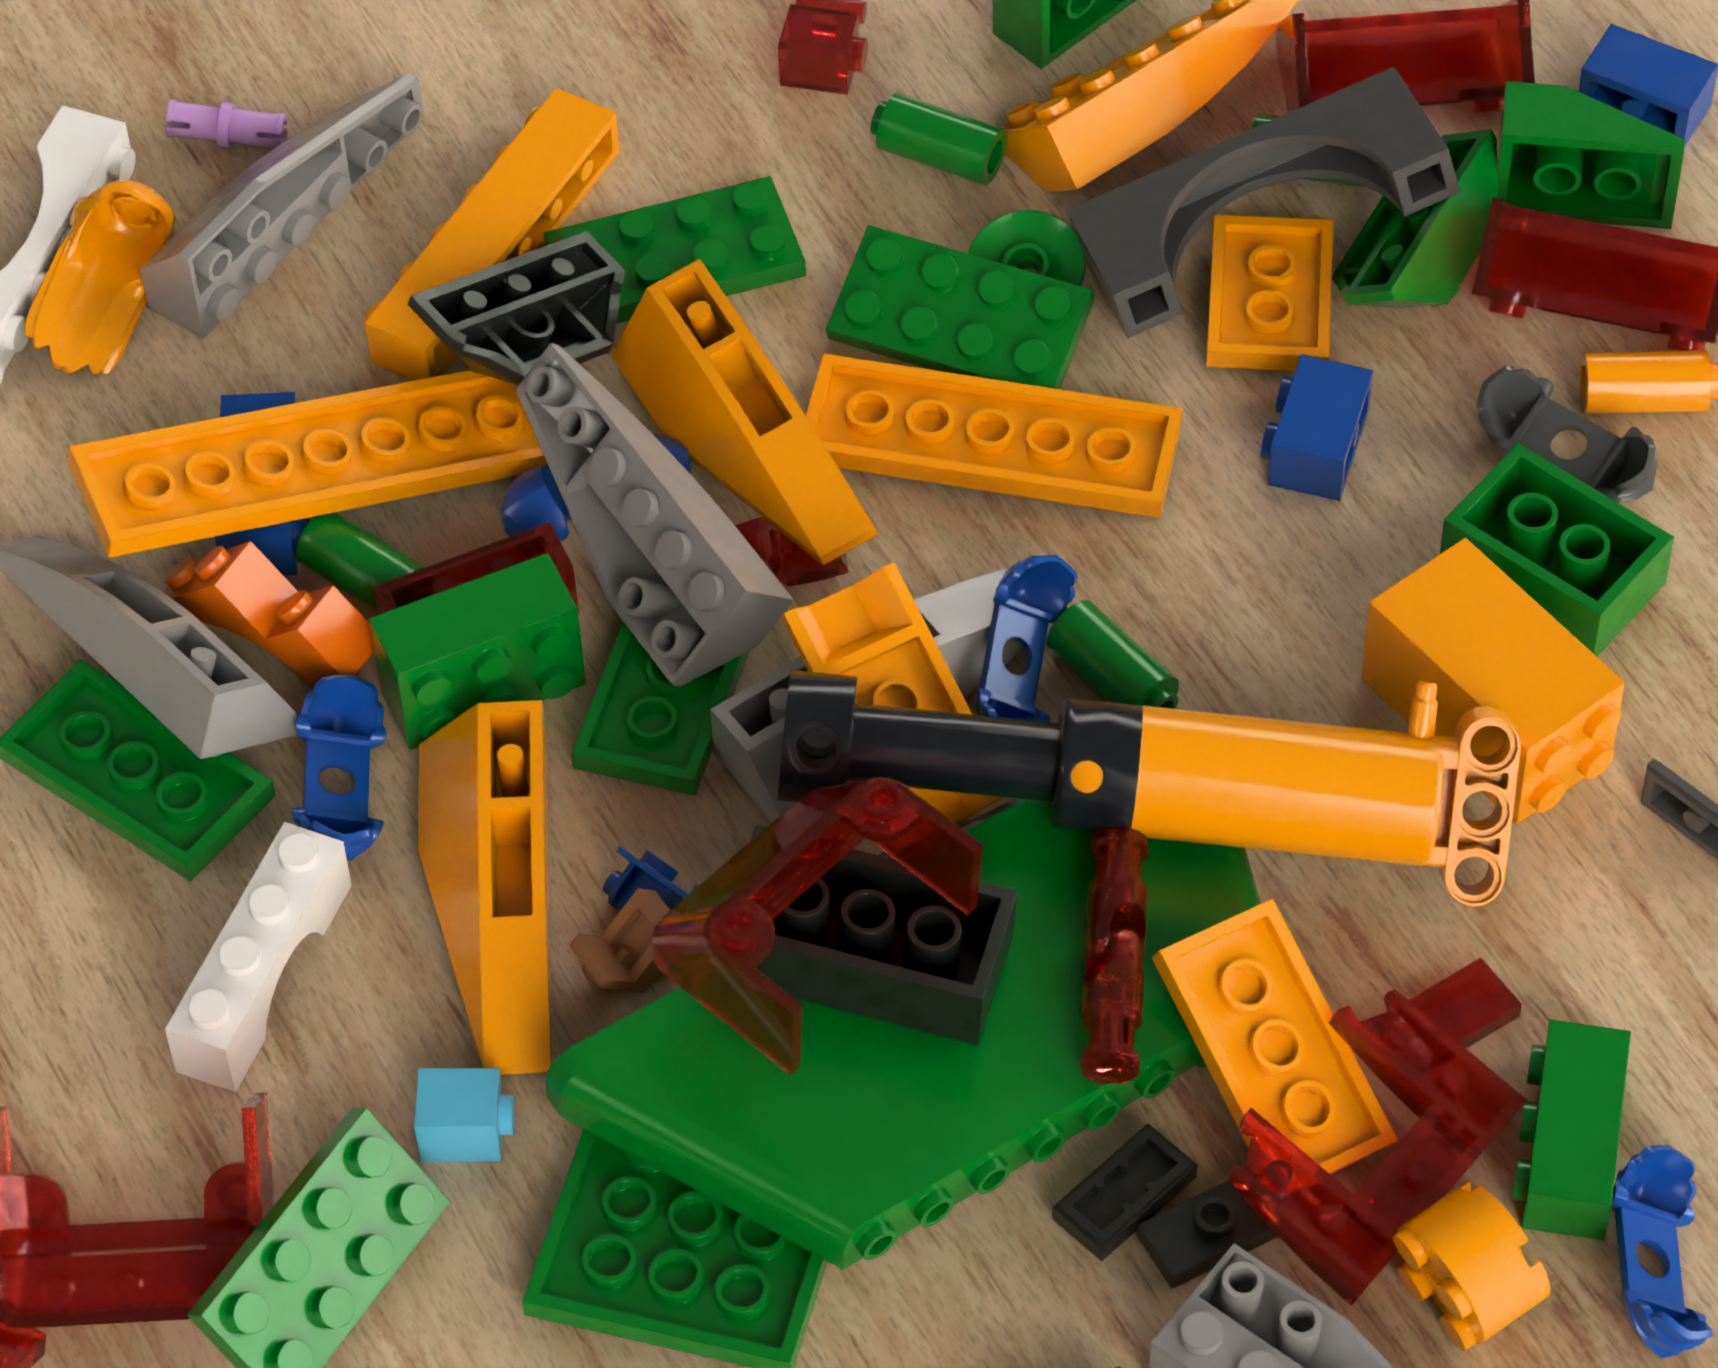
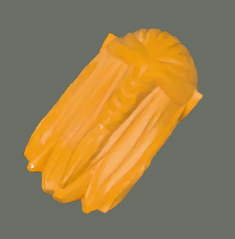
M133 180L112 181L91 192L88 197H82L73 208L70 216V225L72 227L60 245L44 280L39 285L25 320V335L33 338V346L36 349L48 346L53 367L57 370L62 369L66 374H72L88 365L93 375H98L99 372L102 375H108L124 354L143 308L147 303L140 268L173 237L175 232L174 224L176 217L173 209L152 187L138 181L134 182Z

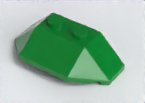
M1492 129L1447 134L1441 137L1449 149L1460 193L1405 217L1389 199L1384 196L1381 198L1332 275L1333 281L1347 304L1392 308L1436 307L1449 304L1451 299L1457 294L1459 286L1473 263L1481 255L1486 242L1498 224L1497 138Z

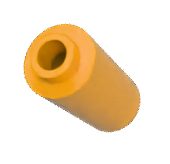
M1707 350L1583 353L1580 367L1582 411L1584 414L1708 412L1711 399H1718V362H1710Z

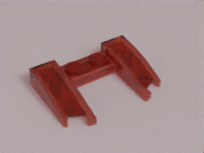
M1396 989L1387 992L1383 998L1387 1010L1386 1013L1358 1022L1349 1005L1338 1009L1328 1022L1372 1072L1419 1118L1354 1194L1350 1192L1253 1108H1250L1241 1119L1238 1131L1251 1138L1245 1167L1242 1168L1234 1165L1228 1177V1180L1271 1230L1318 1277L1351 1306L1398 1252L1393 1242V1235L1397 1233L1398 1228L1447 1195L1527 1101L1526 1098Z

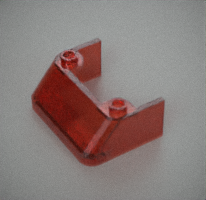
M1510 0L1495 7L1305 21L1304 13L1291 14L1278 23L1279 27L1275 31L1276 50L1288 113L1392 67L1396 68L1420 106L1474 102L1476 113L1503 110L1506 81L1535 83L1529 0Z
M1492 198L1472 290L1473 295L1490 300L1489 312L1524 319L1525 310L1528 307L1669 336L1667 348L1678 351L1704 350L1705 344L1718 346V247L1516 207L1505 199Z
M873 778L810 790L664 915L654 928L653 959L659 970L789 1075L793 1074L800 1067L803 1005L756 969L773 950L775 943L773 919L864 839L871 840L966 915H969L977 907L983 844L906 785L894 779Z
M267 1092L253 1093L241 1108L245 1161L225 1164L217 1169L209 1178L203 1195L205 1218L70 1225L68 1199L64 1189L56 1180L41 1173H11L7 1106H0V1321L14 1328H39L190 1319L187 1316L189 1311L273 1207V1178Z

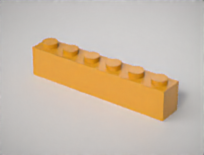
M555 88L541 106H536L531 110L519 134L510 145L505 144L500 148L492 167L479 183L470 185L464 194L461 205L449 220L441 222L435 228L427 247L415 261H410L404 266L396 285L383 301L374 303L368 311L364 322V332L367 336L370 361L413 381L443 375L457 356L407 305L410 296L544 247V232L560 228L620 152L615 111L559 88Z

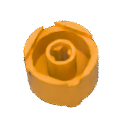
M1470 1181L1464 1182L1399 1227L1397 1233L1393 1235V1242L1406 1261L1397 1267L1402 1283L1417 1301L1422 1302L1430 1297L1444 1313L1439 1318L1442 1328L1453 1344L1461 1351H1466L1474 1344H1482L1549 1297L1551 1293L1549 1278L1541 1260L1529 1268L1520 1247L1529 1242L1519 1224L1487 1189L1479 1185L1471 1191Z

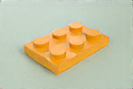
M1214 215L1206 367L1296 371L1301 354L1329 360L1334 220Z

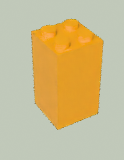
M1466 537L1369 601L1361 679L1409 723L1411 701L1415 697L1416 683L1419 680H1427L1437 684L1436 700L1438 708L1435 736L1454 737L1457 722L1464 713L1475 707L1482 706L1499 709L1515 727L1521 744L1512 818L1516 825L1536 811L1539 813L1547 812L1561 800L1567 789L1585 777L1593 779L1599 776L1610 765L1615 755L1613 749L1617 726L1621 719L1620 709L1625 682ZM1484 726L1478 729L1470 742L1471 751L1481 756L1497 752L1503 744L1504 731L1496 726ZM1481 791L1496 805V796L1492 793Z

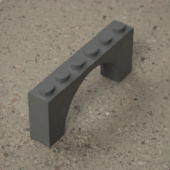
M1392 67L1066 210L1072 229L1081 241L1088 268L1127 338H1130L1183 314L1176 294L1175 279L1179 260L1185 247L1197 230L1212 215L1224 206L1252 191L1276 183L1297 179L1328 178L1357 183L1380 193L1389 199L1401 211L1404 217L1456 195L1460 191L1448 147L1396 68Z

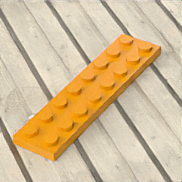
M472 370L69 446L67 460L108 558L519 476L529 468L539 464L541 467L548 465L516 392L519 385L476 373Z

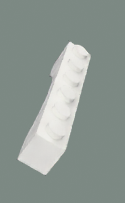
M62 105L36 146L43 173V195L38 217L26 242L8 265L0 271V385L4 370L16 352H21L28 342L29 337L25 335L26 317L39 285L44 280L60 245L72 227L70 225V216L73 208L82 197H88L91 192L112 181L129 180L133 173L136 156L130 146L125 122Z

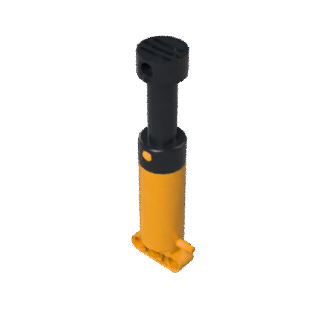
M791 670L778 787V800L844 807L847 781L1050 802V824L1056 829L1437 867L1450 895L1460 904L1470 907L1483 906L1493 901L1501 892L1505 881L1521 753L1520 737L1508 717L1499 709L1489 706L1475 707L1465 712L1457 722L1454 737L1435 736L1438 702L1436 700L1437 684L1433 681L1419 680L1416 683L1415 697L1411 701L1408 733L1072 698L1066 699L1062 703L1058 723L855 703L856 676ZM1484 726L1501 728L1504 731V741L1497 752L1481 756L1471 751L1470 742L1478 729ZM810 729H820L830 734L834 742L824 748H815L808 745L801 735ZM1486 791L1496 796V806L1489 817L1474 821L1463 816L1462 808L1465 800L1470 795ZM1468 857H1480L1488 862L1486 876L1474 885L1458 883L1454 877L1456 867Z

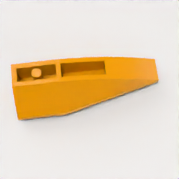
M1213 0L1210 3L1211 8L1173 24L1167 29V32L1132 49L1125 55L1082 77L1081 73H1076L1059 80L1050 86L1049 89L1052 96L1039 104L1037 100L1025 102L1005 114L1008 123L1000 127L1007 132L1005 154L1047 193L1080 189L1167 135L1209 102L1249 63L1283 23L1298 0Z
M701 259L647 287L611 357L661 435L676 439L686 447L690 460L822 565L829 563L878 535L873 523L808 418Z
M542 700L477 703L419 744L418 853L482 1068H500L501 1075L544 1073L548 1071L552 1064L548 742Z

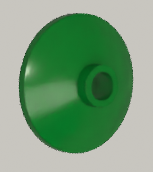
M1015 211L994 219L976 235L967 253L1023 270L1033 269L1040 275L1078 286L1082 285L1085 276V254L1077 234L1060 218L1041 211Z

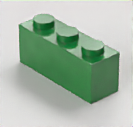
M1550 1019L1545 1045L1532 1044L1527 1084L1540 1086L1538 1103L1525 1101L1519 1139L1520 1142L1532 1143L1530 1161L1517 1159L1512 1200L1525 1202L1522 1228L1605 1241L1612 1205L1631 1031Z

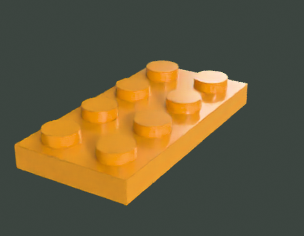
M1273 898L1161 949L1151 957L1263 1177L1279 1200L1398 1141Z

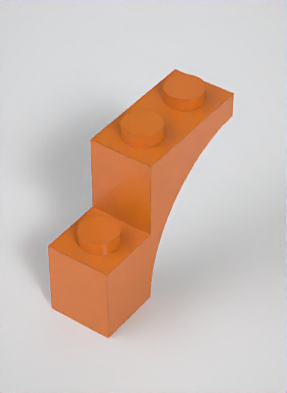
M251 541L228 549L218 546L207 555L197 559L187 556L178 562L164 578V582L168 585L164 593L192 613L201 622L224 628L255 643L286 664L313 689L317 681L322 677L340 674L355 676L374 652L370 623L334 585L309 593L304 589L297 591Z

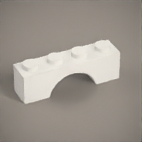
M287 822L283 823L165 1028L177 1073L236 1093L265 1041L271 1000L286 962L296 946L307 935L315 933L324 936L352 886L343 841Z

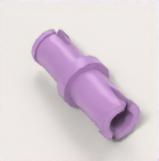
M171 99L166 113V121L171 122V125L167 124L165 127L167 137L173 138L176 136L217 141L218 148L230 149L233 143L276 148L285 142L288 129L283 128V125L287 126L288 124L287 113L280 112L278 114L237 109L235 102L223 101L221 106L178 102V100Z

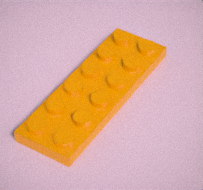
M823 353L806 417L838 468L1161 518L1182 429L1183 408Z

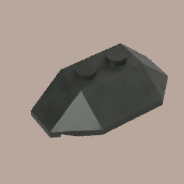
M585 231L411 295L407 305L473 372L519 385L550 343L559 345L579 364L610 352L614 342L620 290L623 285L625 270Z

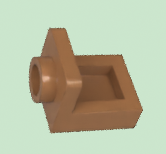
M638 888L601 936L577 934L570 943V947L583 963L582 970L584 975L598 988L605 991L645 993L689 938V934L655 890Z

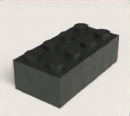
M756 824L717 930L716 978L978 1045L1013 938L1018 891Z

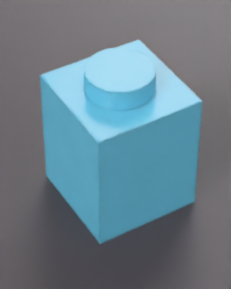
M418 1068L414 1130L420 1162H502L503 1135H515L516 1100L514 1094L503 1093L500 1068Z

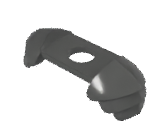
M1504 366L1483 381L1477 401L1478 418L1493 444L1501 450L1509 453L1519 443L1617 503L1638 499L1653 490L1657 470V449L1649 435H1643L1638 428L1631 427L1622 438L1549 399L1553 391L1552 382L1547 378L1536 377L1528 369H1515L1513 366ZM1564 430H1576L1587 439V447L1577 458L1561 459L1551 450L1553 438Z

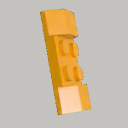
M895 562L882 567L850 587L809 606L791 609L780 616L808 672L857 677L855 703L972 715ZM860 782L864 792H870L898 849L914 844L930 836L932 832L943 830L1005 798Z

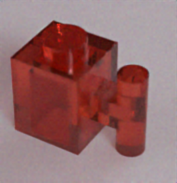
M796 0L795 4H790L778 43L780 86L848 95L854 72L863 73L866 64L868 40L867 38L859 37V24H864L867 1Z

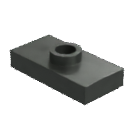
M1146 1124L1052 1207V1219L1102 1262L1137 1231L1138 1223L1154 1216L1197 1177L1198 1165L1150 1124Z
M1255 1167L1138 1223L1137 1237L1171 1289L1212 1270L1233 1244L1249 1252L1290 1232L1292 1218L1259 1169Z

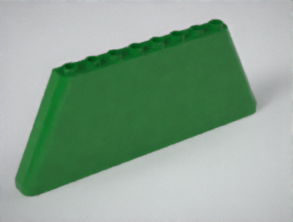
M1024 799L908 862L1018 891L1013 938L978 1045L716 978V968L566 1049L554 1060L547 1071L546 1097L561 1117L772 1232L786 1237L787 1240L807 1251L818 1253L824 1257V1260L842 1270L862 1258L865 1260L875 1259L887 1252L898 1237L919 1225L929 1227L938 1223L949 1214L955 1204L976 1192L983 1195L995 1190L1007 1179L1012 1171L1031 1160L1034 1162L1047 1160L1057 1153L1069 1138L1087 1128L1097 1130L1104 1127L1116 1117L1121 1108L1142 1096L1149 1099L1159 1095L1169 1087L1176 1076L1195 1065L1206 1067L1151 957L1161 949L1261 904L1246 848L1056 829L1050 824V802Z

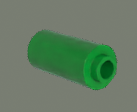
M899 93L892 95L888 102L881 101L878 104L870 127L871 133L876 135L878 149L983 185L990 184L995 178L1001 166L1007 145V132L1005 129Z
M337 512L313 517L299 537L296 547V558L299 563L381 614L433 595V588L431 586L432 575L429 569Z
M1082 600L1073 604L1052 625L1046 640L1048 649L1105 701L1170 709L1176 708L1178 704V697L1176 695L1179 690L1178 679L1091 601Z

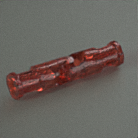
M1129 827L1104 828L1096 832L1091 837L1090 842L1092 859L1096 861L1095 878L1089 883L1087 893L1086 970L1083 977L1081 1020L1084 1026L1088 1028L1087 1048L1080 1054V1066L1083 1076L1100 1084H1124L1134 1080L1140 1074L1139 1054L1135 1051V1031L1142 1025L1143 963L1145 957L1148 889L1141 879L1142 864L1148 859L1149 847L1147 845V837L1140 831Z

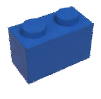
M1610 24L1581 68L1578 92L1685 139L1686 146L1712 105L1718 64L1653 40L1642 34Z
M1301 354L1294 378L1284 376L1280 384L1276 402V412L1282 413L1279 423L1268 422L1265 429L1260 457L1270 460L1268 485L1337 501L1341 500L1370 408L1373 370Z

